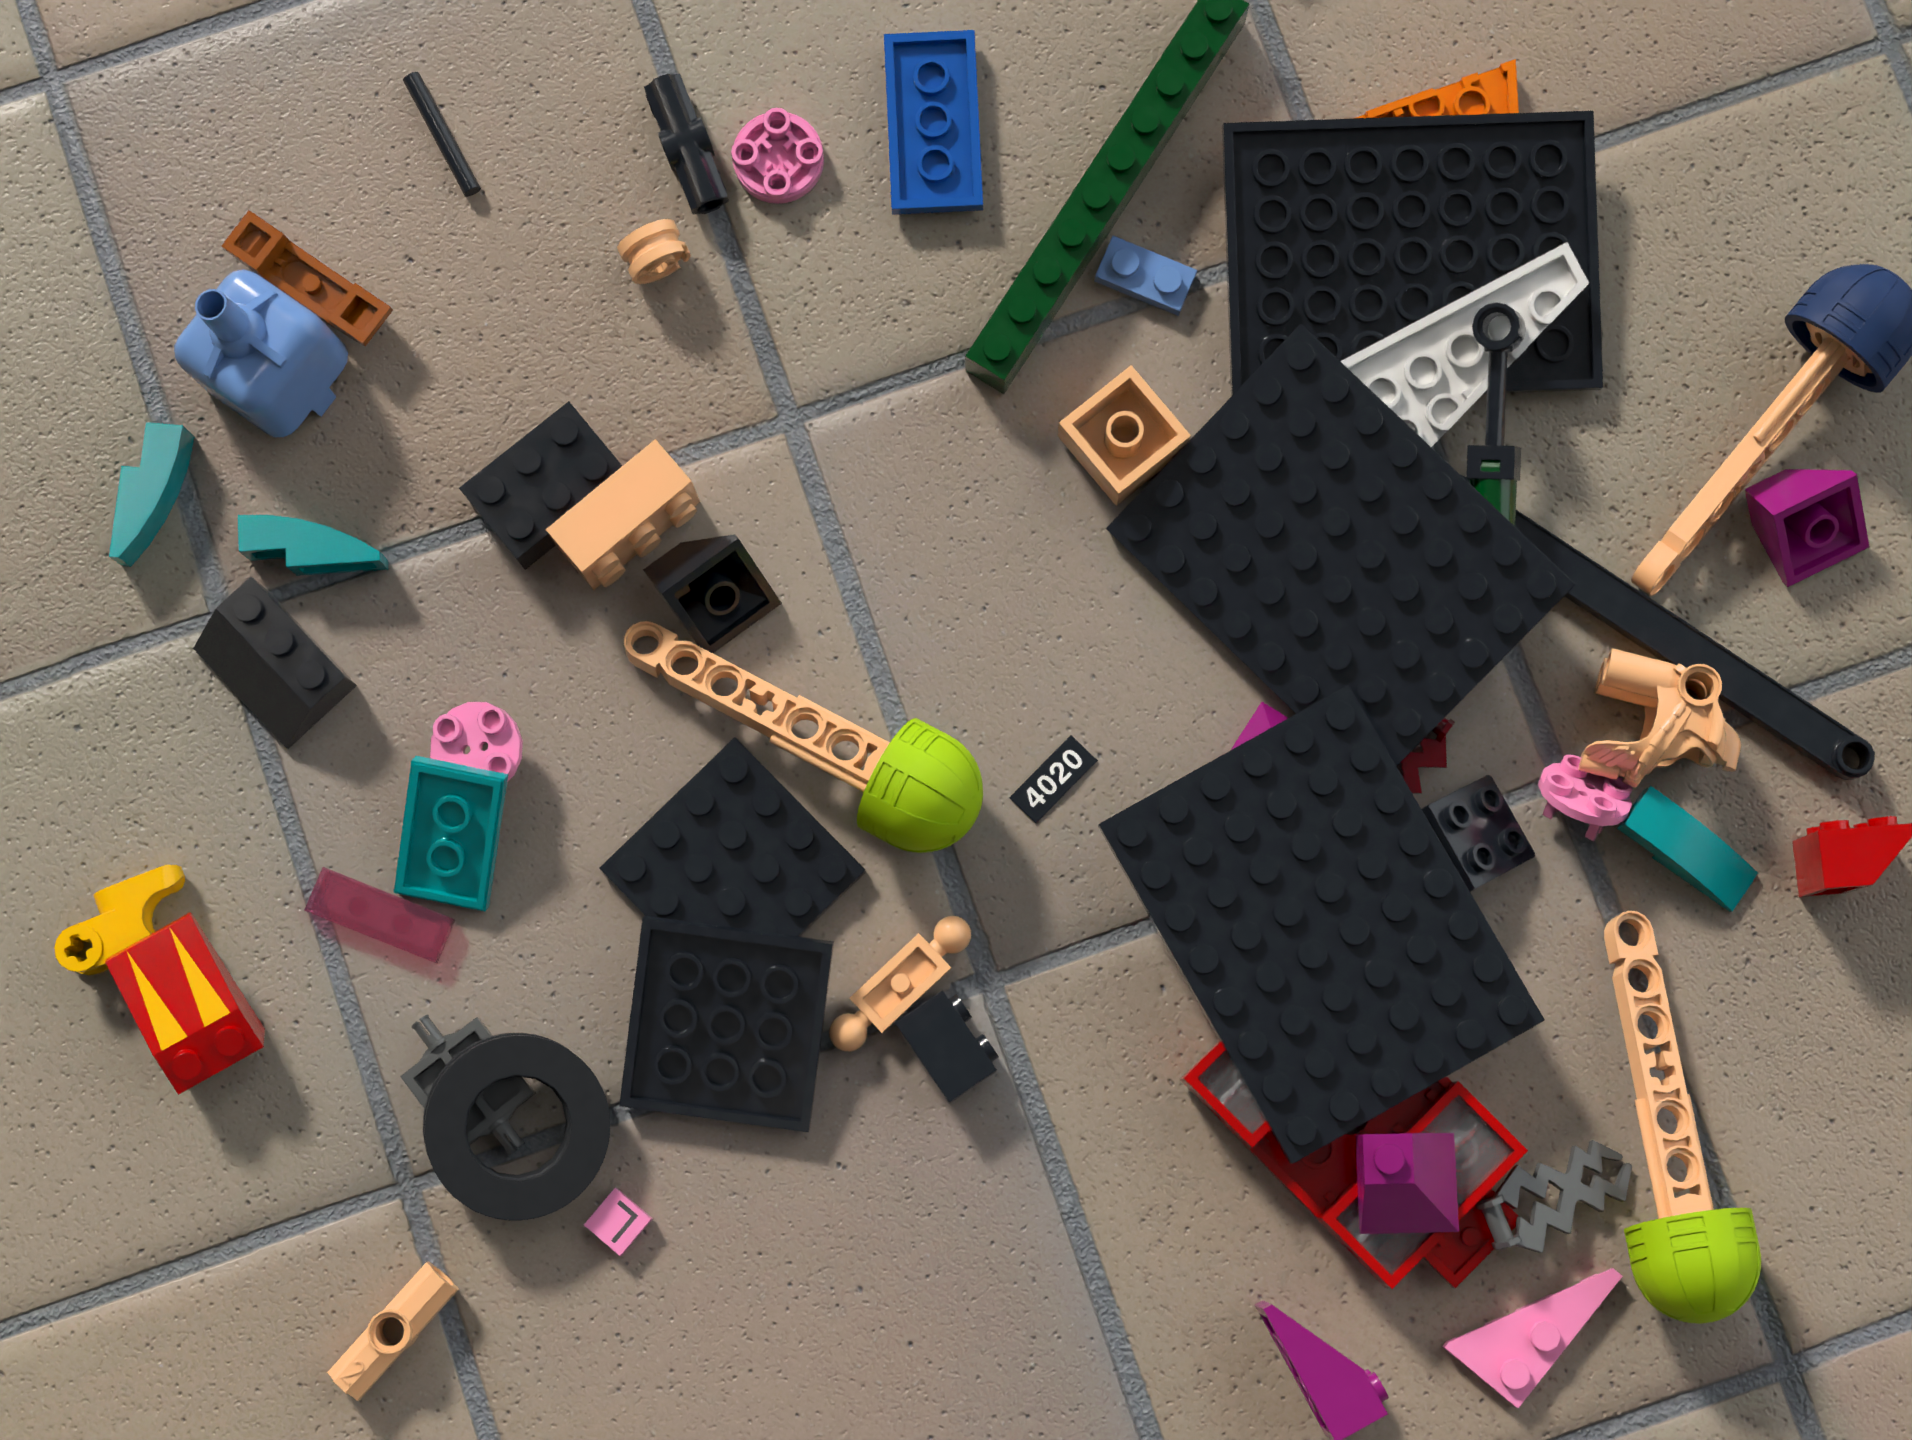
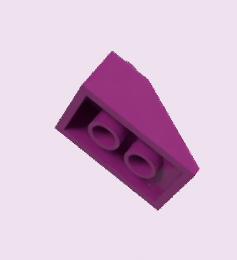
M1263 1300L1255 1304L1265 1326L1327 1437L1331 1440H1343L1388 1415L1382 1402L1389 1399L1375 1372L1371 1373L1369 1369L1364 1371L1360 1366L1272 1304Z

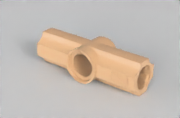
M426 1262L386 1308L371 1319L368 1328L327 1372L333 1379V1382L346 1394L359 1401L402 1352L415 1343L419 1333L459 1290L458 1287L443 1271L432 1263ZM390 1317L398 1319L404 1328L403 1338L398 1344L388 1342L383 1334L384 1323Z

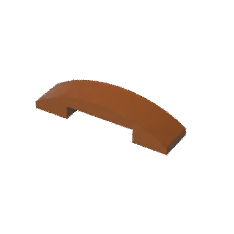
M248 210L221 245L225 251L254 273L260 275L314 312L321 320L365 347L393 311L389 305L356 283L352 284L289 241L282 232L250 210Z

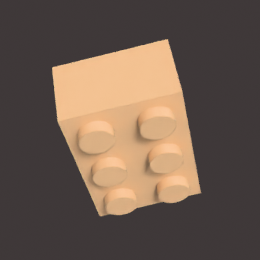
M655 439L550 525L546 531L562 554L591 588L595 590L601 584L604 587H608L617 581L626 570L623 566L637 554L639 557H644L652 552L661 542L659 536L672 525L678 528L688 522L696 514L697 509L695 506L700 503L692 481Z

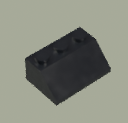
M249 577L215 609L193 647L197 654L287 749L357 686L267 589L253 577Z

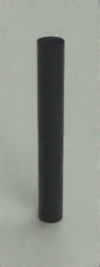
M412 72L403 78V82L464 196L469 197L478 193L481 187L420 73Z

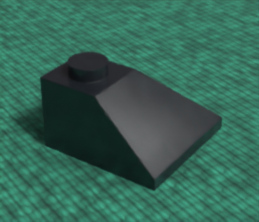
M735 534L680 542L643 569L695 643L711 653L716 652L782 604Z

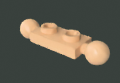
M947 916L936 924L934 939L930 943L919 933L849 998L859 1010L855 1014H842L832 1022L829 1035L834 1046L847 1052L859 1049L865 1043L867 1028L872 1023L883 1034L951 970V967L942 957L946 953H959L969 945L971 929L968 923L958 916Z

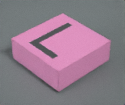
M614 1188L586 1221L584 1226L619 1256H622L653 1218L622 1191Z

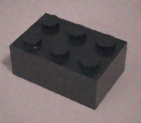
M568 401L459 487V489L526 570L556 546L546 529L620 469L622 465L570 401Z

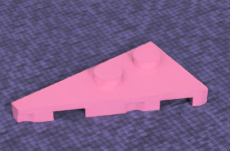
M1614 1268L1600 1274H1594L1579 1281L1580 1283L1555 1294L1547 1295L1516 1309L1511 1314L1487 1322L1484 1326L1460 1337L1447 1340L1442 1347L1511 1405L1519 1408L1619 1282L1622 1275Z

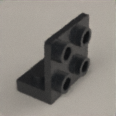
M1486 775L1422 808L1423 813L1470 892L1535 857L1533 848L1490 775Z

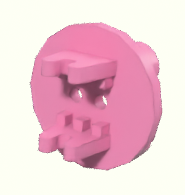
M467 702L452 708L447 714L441 715L435 720L431 737L430 758L508 774L509 781L515 775L522 760L523 740L517 723L505 710L487 702ZM488 743V749L484 751L482 748L483 744ZM469 746L470 752L465 754V748Z
M1565 755L1561 763H1553L1545 767L1541 774L1538 786L1542 796L1547 800L1542 815L1552 819L1555 812L1561 811L1571 818L1588 823L1590 825L1585 837L1594 841L1598 833L1602 832L1604 826L1618 825L1627 819L1632 805L1629 797L1632 792V786L1622 782L1623 778L1620 777L1615 780L1580 771L1578 768L1581 757Z

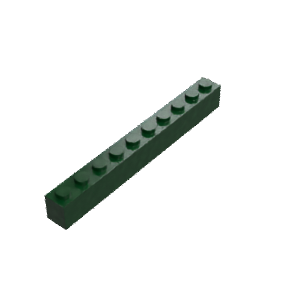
M1197 0L965 355V371L1005 394L1246 22L1249 3L1244 0Z

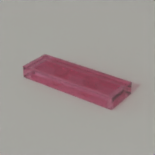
M322 867L304 909L306 912L434 963H438L455 923L453 918L325 867Z

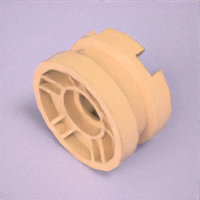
M662 219L648 223L634 230L620 241L617 250L623 262L630 264L628 271L635 284H647L660 280L680 269L678 261L681 258L684 262H687L691 257L685 242L678 240L680 233L674 220Z

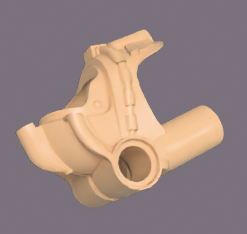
M1611 648L1608 658L1603 659L1596 682L1595 694L1644 706L1643 730L1639 741L1620 742L1606 740L1596 741L1588 745L1581 754L1578 770L1615 780L1622 776V782L1634 788L1654 768H1666L1682 758H1687L1702 767L1709 768L1714 764L1723 765L1722 770L1736 771L1741 742L1737 732L1723 718L1718 703V697L1722 691L1720 675L1714 668L1706 664H1695L1686 668L1682 664L1676 666L1665 661ZM1685 688L1693 690L1699 700L1692 698Z

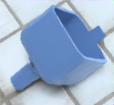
M245 269L233 271L224 278L217 289L206 290L198 296L195 302L196 315L178 337L174 345L176 361L187 374L216 399L273 437H285L292 434L312 410L322 417L336 398V395L329 387L343 371L348 360V351L346 345L314 312L260 275Z

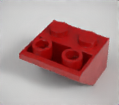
M1886 816L1867 819V823L1853 825L1854 828H1850L1849 820L1827 821L1819 823L1818 827L1807 828L1806 836L1792 841L1799 897L1846 894L1873 885L1912 838V823L1898 824L1897 816Z

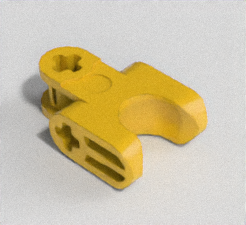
M164 865L96 892L93 896L100 915L66 928L56 939L54 947L55 956L60 965L69 971L89 976L109 970L105 963L108 957L155 932L152 922L153 912L163 898L183 888L185 875L182 867L178 865ZM82 941L92 943L93 948L86 951L87 959L77 957V952L83 949Z

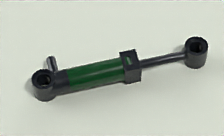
M1496 302L1487 304L1479 309L1474 316L1472 324L1473 335L1477 342L1484 347V352H1489L1485 445H1467L1466 478L1470 479V484L1515 526L1517 481H1520L1521 447L1504 446L1508 353L1519 347L1523 341L1526 327L1525 321L1519 312L1506 304ZM1497 316H1507L1511 325L1509 334L1502 340H1491L1488 335L1489 323Z

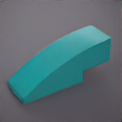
M146 422L140 467L121 466L109 557L121 566L131 567L149 547L165 523L180 493L189 467L195 438L183 425Z
M238 515L239 552L250 561L286 558V567L296 576L389 570V562L380 551L353 536L331 527L298 518L274 515Z
M1649 786L1640 793L1631 806L1627 819L1616 828L1654 854L1652 858L1729 912H1733L1758 875V872L1721 838L1652 786Z

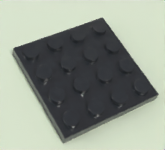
M736 737L599 867L645 916L798 937L811 927L866 873L865 868Z
M644 916L642 918L619 1106L809 1132L834 941Z

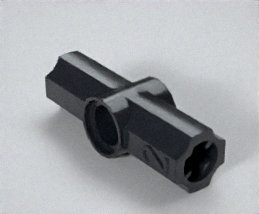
M665 74L654 78L651 83L644 87L646 98L659 126L660 132H658V136L672 172L676 170L691 212L695 215L707 214L718 210L723 204L729 202L727 190L713 160L715 154L701 117L697 118L682 77L680 74Z

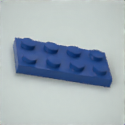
M975 30L884 34L892 215L983 211Z

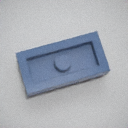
M1112 236L1095 275L1094 282L1179 316L1196 277L1197 270Z

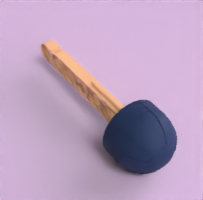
M1849 265L1824 274L1809 287L1786 315L1785 324L1797 342L1812 356L1672 524L1662 540L1658 541L1633 574L1631 583L1649 596L1655 595L1680 567V563L1694 550L1837 375L1864 390L1875 393L1884 391L1912 356V289L1901 277L1877 265Z

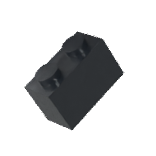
M942 990L895 1023L950 1104L994 1074L997 1069L992 1062L999 1058L984 1034L975 1038L965 1022L970 1020L972 1016L958 995L955 994L948 999Z

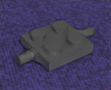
M428 1014L419 1019L422 1024L416 1021L411 1026L428 1049L420 1061L400 1077L424 1109L431 1087L446 1064L466 1047L493 1036L480 1018L476 1017L458 1032L445 1036L441 1034ZM515 1076L496 1081L479 1094L469 1111L466 1131L470 1145L478 1138L492 1133L508 1155H511L517 1151L516 1148H520L525 1144L508 1120L511 1119L519 1106L536 1094L526 1078Z

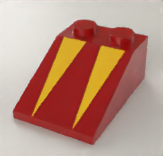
M191 912L105 960L153 1057L178 1095L264 1047L265 1028Z

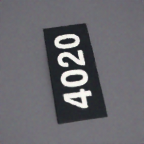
M1070 735L1009 798L1028 817L1037 823L1098 760Z

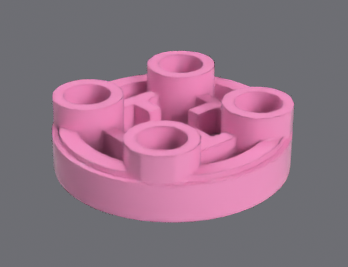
M772 108L765 114L750 120L738 133L731 151L733 166L739 183L750 195L768 203H788L806 195L818 182L824 165L822 143L815 129L803 118L788 113L782 108Z

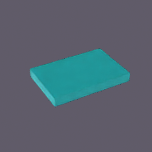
M415 756L411 760L394 893L484 912L488 909L508 774L421 756Z

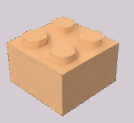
M1132 365L1061 420L1058 426L1059 439L1116 506L1161 471L1191 438L1189 432Z

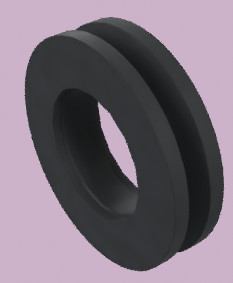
M505 1033L490 1036L473 1043L454 1056L442 1069L431 1087L425 1104L423 1137L433 1170L446 1190L455 1199L471 1210L495 1219L509 1221L529 1220L546 1216L565 1207L575 1200L593 1181L600 1170L607 1152L610 1138V1114L606 1096L597 1077L576 1054L560 1043L543 1036L528 1033ZM515 1076L536 1079L550 1087L562 1102L566 1119L563 1142L553 1158L537 1170L519 1175L498 1173L482 1164L470 1148L466 1131L469 1111L479 1094L496 1081Z

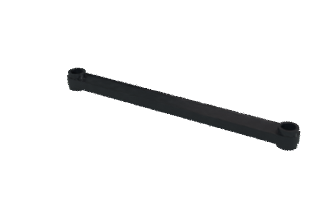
M1461 475L1467 482L1470 483V479H1467L1466 476ZM1516 510L1515 527L1576 584L1565 596L1566 598L1661 661L1676 666L1682 664L1686 668L1695 664H1706L1714 668L1722 681V691L1718 697L1720 700L1836 777L1843 780H1854L1866 775L1872 769L1875 752L1867 740L1855 734ZM1844 747L1851 748L1857 753L1859 757L1857 769L1849 768L1842 759Z

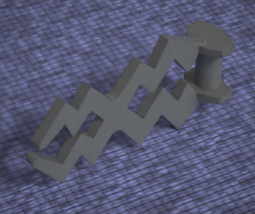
M1594 1140L1589 1141L1587 1152L1576 1145L1571 1147L1565 1174L1542 1163H1537L1534 1174L1531 1176L1520 1166L1515 1165L1492 1197L1483 1199L1475 1204L1476 1209L1482 1210L1495 1241L1491 1243L1493 1249L1500 1250L1515 1245L1534 1252L1543 1253L1547 1226L1565 1234H1571L1577 1201L1586 1204L1598 1212H1604L1605 1195L1620 1202H1625L1632 1165L1630 1163L1621 1165L1615 1185L1598 1175H1592L1590 1187L1581 1183L1583 1167L1601 1174L1603 1173L1602 1158L1613 1161H1620L1623 1158L1622 1154ZM1548 1182L1560 1190L1556 1210L1538 1201H1534L1530 1223L1522 1217H1517L1515 1234H1512L1501 1208V1203H1505L1512 1209H1517L1520 1188L1540 1199H1545Z

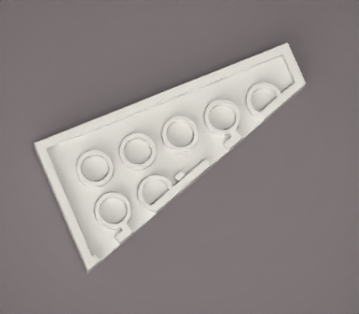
M1568 242L1341 362L1432 447L1487 390L1489 352H1484V347L1477 342L1472 329L1474 316L1479 309L1490 303H1503L1519 312L1525 321L1526 332L1524 339L1519 347L1508 353V368L1576 298L1589 282ZM1502 315L1491 320L1488 326V335L1491 340H1502L1509 334L1511 325L1508 317Z

